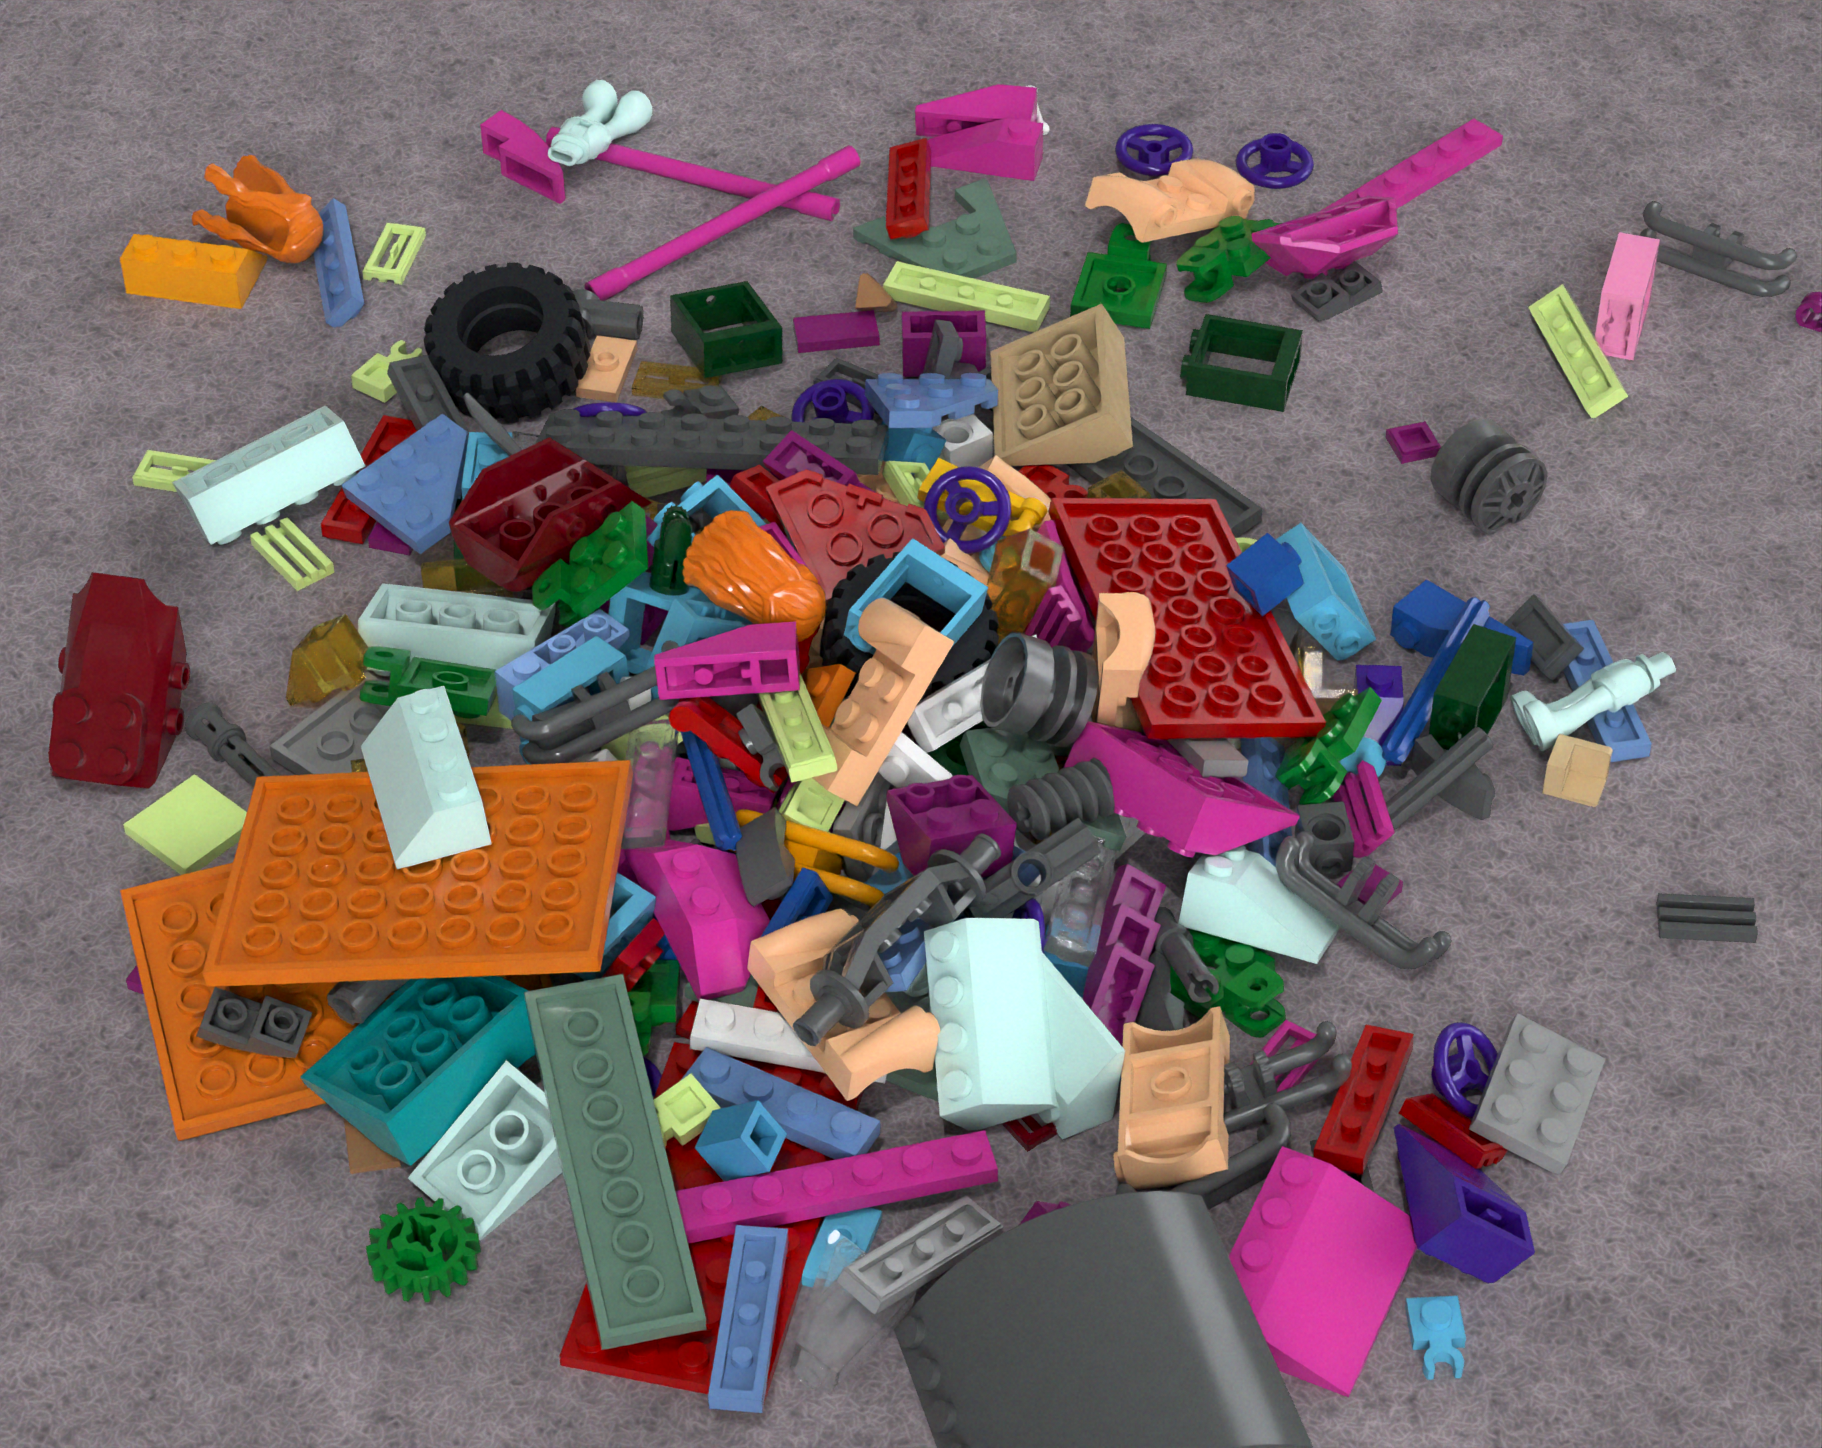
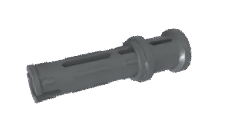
M212 702L201 704L190 713L185 722L186 733L195 740L200 739L208 747V753L214 760L226 761L253 787L256 778L260 776L249 767L250 764L264 776H281L246 742L244 730L236 724H230L222 717V711L216 704ZM203 719L209 722L207 726L202 722Z

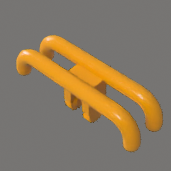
M740 809L735 812L740 828L763 815V813L747 809ZM786 820L784 846L795 858L793 881H795L802 868L817 872L831 893L851 898L870 907H873L885 895L873 886L840 875L843 863L838 855L870 864L887 873H893L899 867V860L895 855L862 841Z

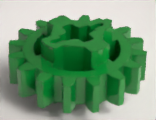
M419 1197L416 1199L415 1208L408 1210L400 1202L396 1204L398 1215L392 1217L382 1213L379 1216L381 1229H370L371 1245L366 1246L368 1263L371 1265L373 1279L375 1282L383 1280L384 1289L387 1294H391L398 1288H401L403 1301H409L416 1292L422 1293L424 1302H430L432 1291L439 1290L444 1296L448 1297L451 1295L450 1284L452 1282L465 1286L468 1283L466 1270H477V1254L481 1253L479 1235L475 1231L473 1218L463 1219L461 1206L456 1205L449 1211H446L444 1199L438 1198L432 1207H426L423 1198Z

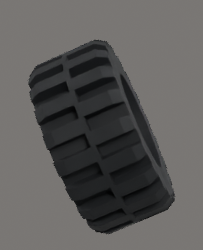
M507 263V267H498L497 264L484 266L485 271L476 274L473 270L463 275L462 282L459 284L453 282L445 289V297L443 299L438 297L430 310L432 315L427 317L424 326L426 353L429 355L428 358L434 369L437 370L456 407L459 406L461 413L472 417L463 397L464 394L469 393L495 420L497 417L504 418L505 423L519 422V418L529 416L530 419L541 416V411L548 407L553 410L563 402L562 397L565 394L570 396L579 385L577 379L581 380L588 368L587 360L590 357V343L575 294L569 286L563 284L562 279L551 272L545 274L543 268L530 264L528 268H522L520 263ZM519 330L537 333L527 345L514 352L503 355H484L478 353L485 343L500 334Z
M893 552L892 558L886 559L884 554L868 559L867 567L863 564L856 565L847 572L846 579H842L833 589L832 598L828 601L820 641V657L823 659L822 667L842 664L856 673L844 697L850 696L859 680L862 666L873 657V654L870 652H864L856 648L850 639L844 636L848 612L900 552ZM907 582L890 599L893 603L918 616L921 621L938 632H941L956 615ZM986 594L982 613L949 650L920 701L991 659L998 644L999 636L997 630L999 623L997 613L991 609L993 602L988 594ZM907 723L903 728L904 730H910Z

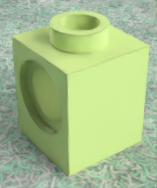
M808 778L798 781L789 790L779 812L787 821L828 832L845 800L827 791L814 779Z

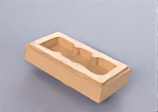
M596 336L590 351V357L587 360L588 368L581 380H578L579 385L576 388V397L617 402L637 352V341Z

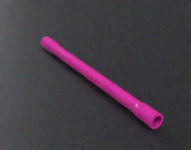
M553 126L549 129L546 137V144L549 148L553 138L561 128ZM613 143L610 144L605 152L600 153L595 158L600 161L750 199L776 186L775 184ZM807 191L784 203L781 207L797 210L801 214L833 221L834 217L832 214H838L840 210V199Z
M848 145L821 159L816 165L633 261L621 267L613 268L586 282L584 285L585 290L596 294L601 301L607 300L626 290L634 282L822 183L832 181L859 167L860 158L857 151L851 145Z

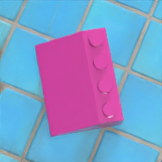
M1088 721L1084 730L1074 742L1064 768L1074 767L1077 763L1090 761L1093 757L1100 760L1110 775L1115 802L1114 813L1128 818L1134 817L1138 820L1136 825L1138 829L1155 837H1165L1169 840L1167 845L1169 849L1186 857L1193 858L1196 852L1215 856L1294 826L1300 815L1238 777H1202L1200 771L1189 763L1167 740L1148 739L1146 734L1142 732Z
M1283 1146L1229 1254V1259L1279 1371L1349 1397L1417 1250L1413 1237L1412 1219L1410 1215L1332 1164Z

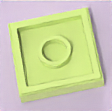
M194 774L123 825L126 835L180 875L199 871L238 843L247 812Z

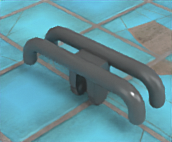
M1657 201L1649 202L1646 205L1643 218L1649 228L1644 229L1639 236L1656 239V232L1694 245L1692 257L1659 245L1657 262L1760 297L1777 296L1784 293L1790 287L1791 281L1786 275H1780L1773 281H1760L1726 268L1734 259L1764 270L1785 269L1793 264L1797 258V253L1794 249L1786 248L1779 254L1763 253L1743 246V233L1734 231L1727 239L1720 238V225L1711 223L1704 231H1700L1660 216L1662 206Z
M669 640L663 643L661 652L680 646L675 641ZM655 666L619 684H616L609 673L605 672L597 676L598 686L601 690L600 693L591 696L582 685H578L571 689L576 705L548 719L536 722L530 721L525 715L519 714L512 719L511 726L515 733L524 739L544 740L588 720L594 728L593 730L557 748L544 750L536 743L531 742L527 743L522 749L524 758L530 764L569 763L669 713L680 699L659 700L658 697L631 711L627 700L657 685Z
M1301 831L1296 837L1288 836L1281 842L1276 854V870L1283 884L1291 892L1389 964L1400 969H1416L1426 965L1428 962L1439 959L1448 950L1452 942L1448 932L1438 931L1433 938H1423L1418 944L1379 916L1399 885L1400 879L1389 873L1378 883L1376 890L1365 905L1357 900L1376 863L1368 856L1363 857L1359 861L1343 887L1340 888L1311 865L1309 852L1315 841L1311 832Z
M1329 1021L1320 1023L1315 1037L1300 1046L1271 1057H1267L1264 1050L1253 1053V1064L1242 1068L1237 1067L1235 1061L1224 1065V1096L1230 1094L1236 1109L1224 1113V1123L1228 1133L1265 1119L1263 1110L1270 1103L1279 1104L1286 1111L1323 1097L1345 1083L1350 1076L1352 1062L1347 1055L1338 1054L1332 1060V1067L1326 1073L1280 1092H1277L1275 1076L1311 1063L1330 1050L1335 1043L1337 1035L1336 1027L1333 1023Z
M1270 1103L1264 1108V1117L1269 1124H1263L1258 1128L1257 1137L1259 1142L1228 1158L1227 1170L1181 1183V1185L1168 1192L1201 1195L1209 1210L1267 1178L1281 1147L1287 1146L1291 1136L1290 1120L1283 1108L1276 1103ZM1124 1183L1115 1192L1117 1195L1137 1191L1130 1184Z

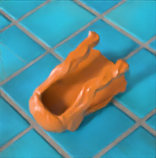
M242 156L237 163V167L233 170V178L214 163L206 167L205 180L212 182L219 193L229 196V200L225 205L227 220L219 215L212 216L207 211L201 209L192 214L193 226L201 225L206 230L216 233L222 239L234 240L245 249L265 253L286 263L304 262L319 248L322 242L324 226L319 213L311 204L312 197L295 192L282 175L262 165L256 156Z
M730 510L714 517L712 523L704 527L700 534L694 536L691 546L686 550L687 557L683 560L684 569L682 573L685 578L683 581L688 586L699 588L716 606L739 615L752 624L796 621L798 642L810 637L824 620L826 612L825 592L818 584L817 578L804 564H799L791 558L772 535L757 526L748 512L744 510Z

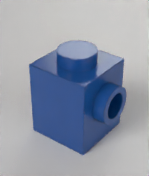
M1266 533L1226 565L1234 590L1262 616L1304 584L1298 566L1302 563L1298 553L1289 543L1284 542L1280 544L1269 533Z

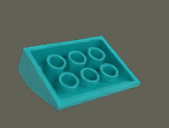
M500 976L410 979L300 1078L308 1088L382 1151L411 1166L419 1158L426 1155L432 1146L442 1138L506 1060L518 1069L527 1059L536 1054L524 992L529 990Z

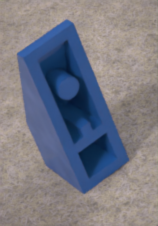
M1426 579L1393 606L1390 635L1402 647L1406 649L1412 648L1424 656L1434 658L1466 602ZM1489 616L1483 627L1516 637L1511 673L1524 676L1530 670L1534 642Z

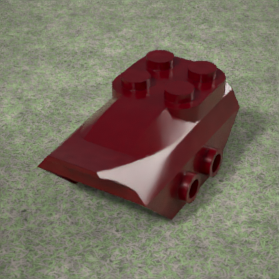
M548 437L482 469L448 523L454 541L469 566L506 590L518 592L532 586L536 579L559 559H562L569 565V551L574 544L582 537H588L602 526L610 514L619 512L631 501L646 511L650 508L648 506L652 502Z
M92 572L83 589L79 593H73L66 647L62 648L58 661L59 672L62 674L61 689L54 698L52 709L53 721L48 752L51 776L149 789L156 782L176 735L178 736L182 732L184 711L180 708L182 690H185L189 683L190 666L186 663L187 652L179 608L162 603L151 592L144 579Z

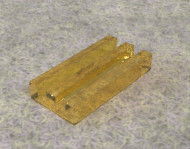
M641 361L632 385V395L665 399L663 397L664 392L673 389L683 393L684 390L699 389L708 385L719 386L722 381V375L704 378L697 367ZM646 375L668 377L669 380L648 378ZM685 380L709 382V384L685 382Z

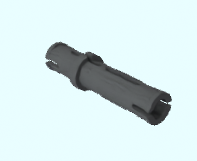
M1159 907L1155 917L1157 919L1156 922L1161 926L1154 943V949L1167 958L1193 1001L1198 1003L1210 1001L1212 998L1205 988L1208 986L1210 991L1216 995L1219 989L1217 979L1211 974L1193 947V937L1188 929L1177 923L1170 909Z

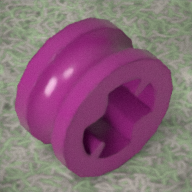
M1822 292L1807 294L1801 301L1795 314L1796 321L1800 326L1821 333L1822 317L1819 313H1822Z

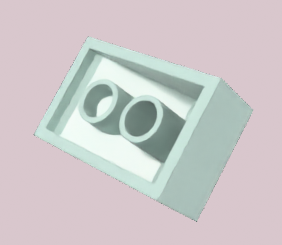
M1244 845L1216 856L1203 853L1188 872L1178 923L1184 927L1315 964L1318 963L1339 930L1338 925L1291 892L1280 880L1275 866L1259 853L1246 850Z
M506 1060L408 1177L410 1181L432 1200L444 1199L446 1211H449L456 1205L461 1206L463 1219L473 1218L475 1231L478 1233L480 1241L562 1173L545 1092Z

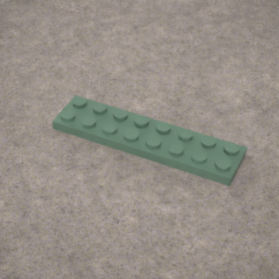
M623 974L524 992L528 1020L601 1349L605 1350L706 1330V1316Z

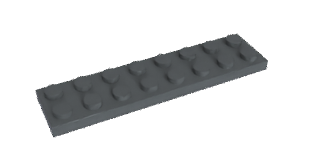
M990 365L981 370L979 374L985 375L986 379H990L992 382ZM1132 417V448L1096 463L1066 464L1112 498L1216 499L1235 538L1262 521V508Z
M562 409L555 413H550L535 444L550 437L595 465L747 470L761 465L764 469L770 471L765 467L763 460L792 430L856 472V474L878 475L889 442V428L887 425H877L872 420H857L852 424L834 423L833 420L827 418H817L810 422H792L787 417H772L763 421L749 420L748 417L742 415H732L724 419H708L702 414H687L680 418L664 417L663 414L658 412H647L640 416H622L618 411H602L596 416L581 417L580 412L577 410Z

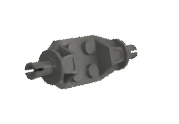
M981 833L973 839V842L960 855L945 849L937 850L928 859L927 869L886 893L825 954L822 970H818L810 980V990L816 1002L801 1018L793 1023V1029L797 1036L806 1044L816 1046L837 1022L850 1028H860L869 1018V1007L893 984L877 951L879 954L883 953L900 938L902 933L898 929L907 920L913 922L919 917L935 928L954 921L966 907L978 906L986 897V887L980 875L993 861L1001 856L998 844L988 835Z

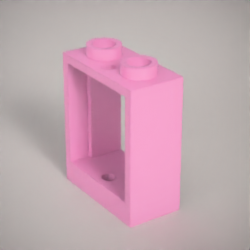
M1622 232L1618 234L1601 290L1594 335L1603 353L1607 356L1633 360L1650 302L1659 239Z

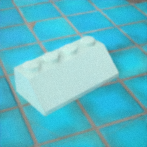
M323 406L172 483L204 538L210 545L216 542L222 545L238 538L242 534L241 529L255 522L257 525H262L276 519L280 515L279 510L293 503L295 505H302L312 501L319 495L318 490L332 483L334 486L342 485L357 474L356 471L366 466L345 422L327 406Z
M382 583L358 620L359 669L372 670L378 675L390 676L391 671L373 669L363 665V657L367 649L371 646H382L411 651L410 662L413 657L498 670L551 638L555 603L544 610H539L533 606V600Z
M445 686L422 689L413 694L398 697L361 745L396 869L491 845L492 842L482 799Z
M963 918L924 931L930 1008L940 1027L935 1054L940 1117L970 1131L981 1130L1056 1108L1057 1100L1039 922L1035 919Z
M1042 952L1057 1107L1039 1112L1038 1114L1045 1123H1054L1057 1134L1063 1140L1113 1119L1125 1050Z

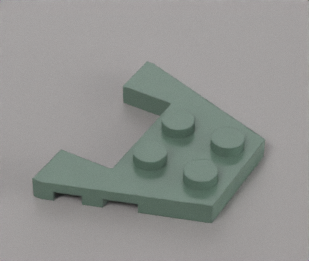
M985 178L955 189V200L970 214L960 215L957 219L937 227H929V230L923 231L915 237H900L890 240L884 216L853 228V237L862 244L868 243L878 248L879 253L889 258L895 257L907 264L973 279L1016 263L1017 253L989 182Z
M996 728L965 731L960 742V749L968 774L973 775L1009 814L1007 802L1009 789L1016 784H1025L1033 778H1042L1045 774L1057 773L1059 767L1055 756L1068 757L1074 742L1067 747H1058L1047 744L1046 741L1031 739L1027 732L1019 735ZM1113 812L1108 817H1101L1098 814V818L1092 823L1082 820V823L1089 828L1094 836L1105 839L1103 847L1116 851L1121 850L1126 834L1119 814Z

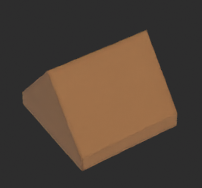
M863 273L859 277L855 309L858 311L892 312L898 308L896 301L874 277L868 273Z

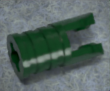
M677 504L667 508L662 518L660 538L654 543L653 564L649 580V586L652 590L665 595H683L690 588L683 581L685 578L682 570L684 569L683 560L687 557L686 550L692 544L691 533L693 531L686 509H683L682 506L678 507Z

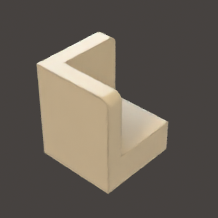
M1559 734L1547 763L1543 794L1596 807L1608 778L1612 748Z

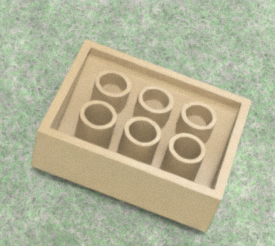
M1102 304L990 351L992 383L998 389V404L996 407H993L995 455L1008 465L1096 463L1110 456H1116L1124 450L1133 447L1125 341L1120 330Z

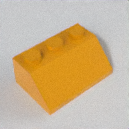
M133 234L120 257L126 294L242 309L268 260L267 256L250 249Z

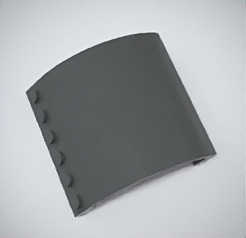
M1167 1191L1117 1194L1072 1204L1026 1221L1002 1233L959 1261L935 1282L894 1329L937 1448H1313L1201 1195Z

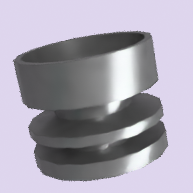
M1476 419L1462 426L1444 443L1432 464L1430 480L1434 490L1449 503L1461 509L1463 515L1472 520L1478 528L1488 534H1494L1502 530L1501 526L1509 522L1512 524L1517 523L1529 515L1539 502L1546 488L1548 472L1545 463L1532 455L1527 448L1516 443L1515 438L1490 419Z
M1010 633L1002 639L995 649L986 668L980 699L982 719L987 726L1019 735L1027 732L1031 739L1046 741L1047 744L1058 747H1067L1075 742L1084 730L1093 710L1098 683L1095 660L1090 654L1085 652L1073 651L1065 646L1055 645L1051 647L1045 640L1022 633Z

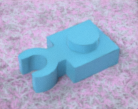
M1458 1296L1406 1298L1405 1311L1412 1350L1428 1349L1425 1352L1422 1367L1426 1379L1434 1380L1435 1363L1437 1362L1450 1364L1453 1368L1454 1378H1461L1464 1358L1456 1348L1465 1347L1466 1335Z

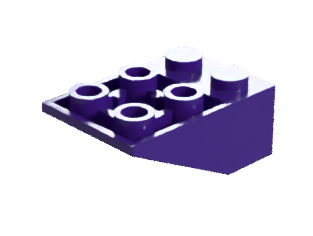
M1401 1124L1393 1127L1398 1148L1397 1156L1401 1164L1406 1189L1405 1197L1409 1204L1414 1229L1413 1237L1417 1249L1486 1283H1495L1535 1254L1526 1212L1483 1171L1475 1169L1449 1149Z

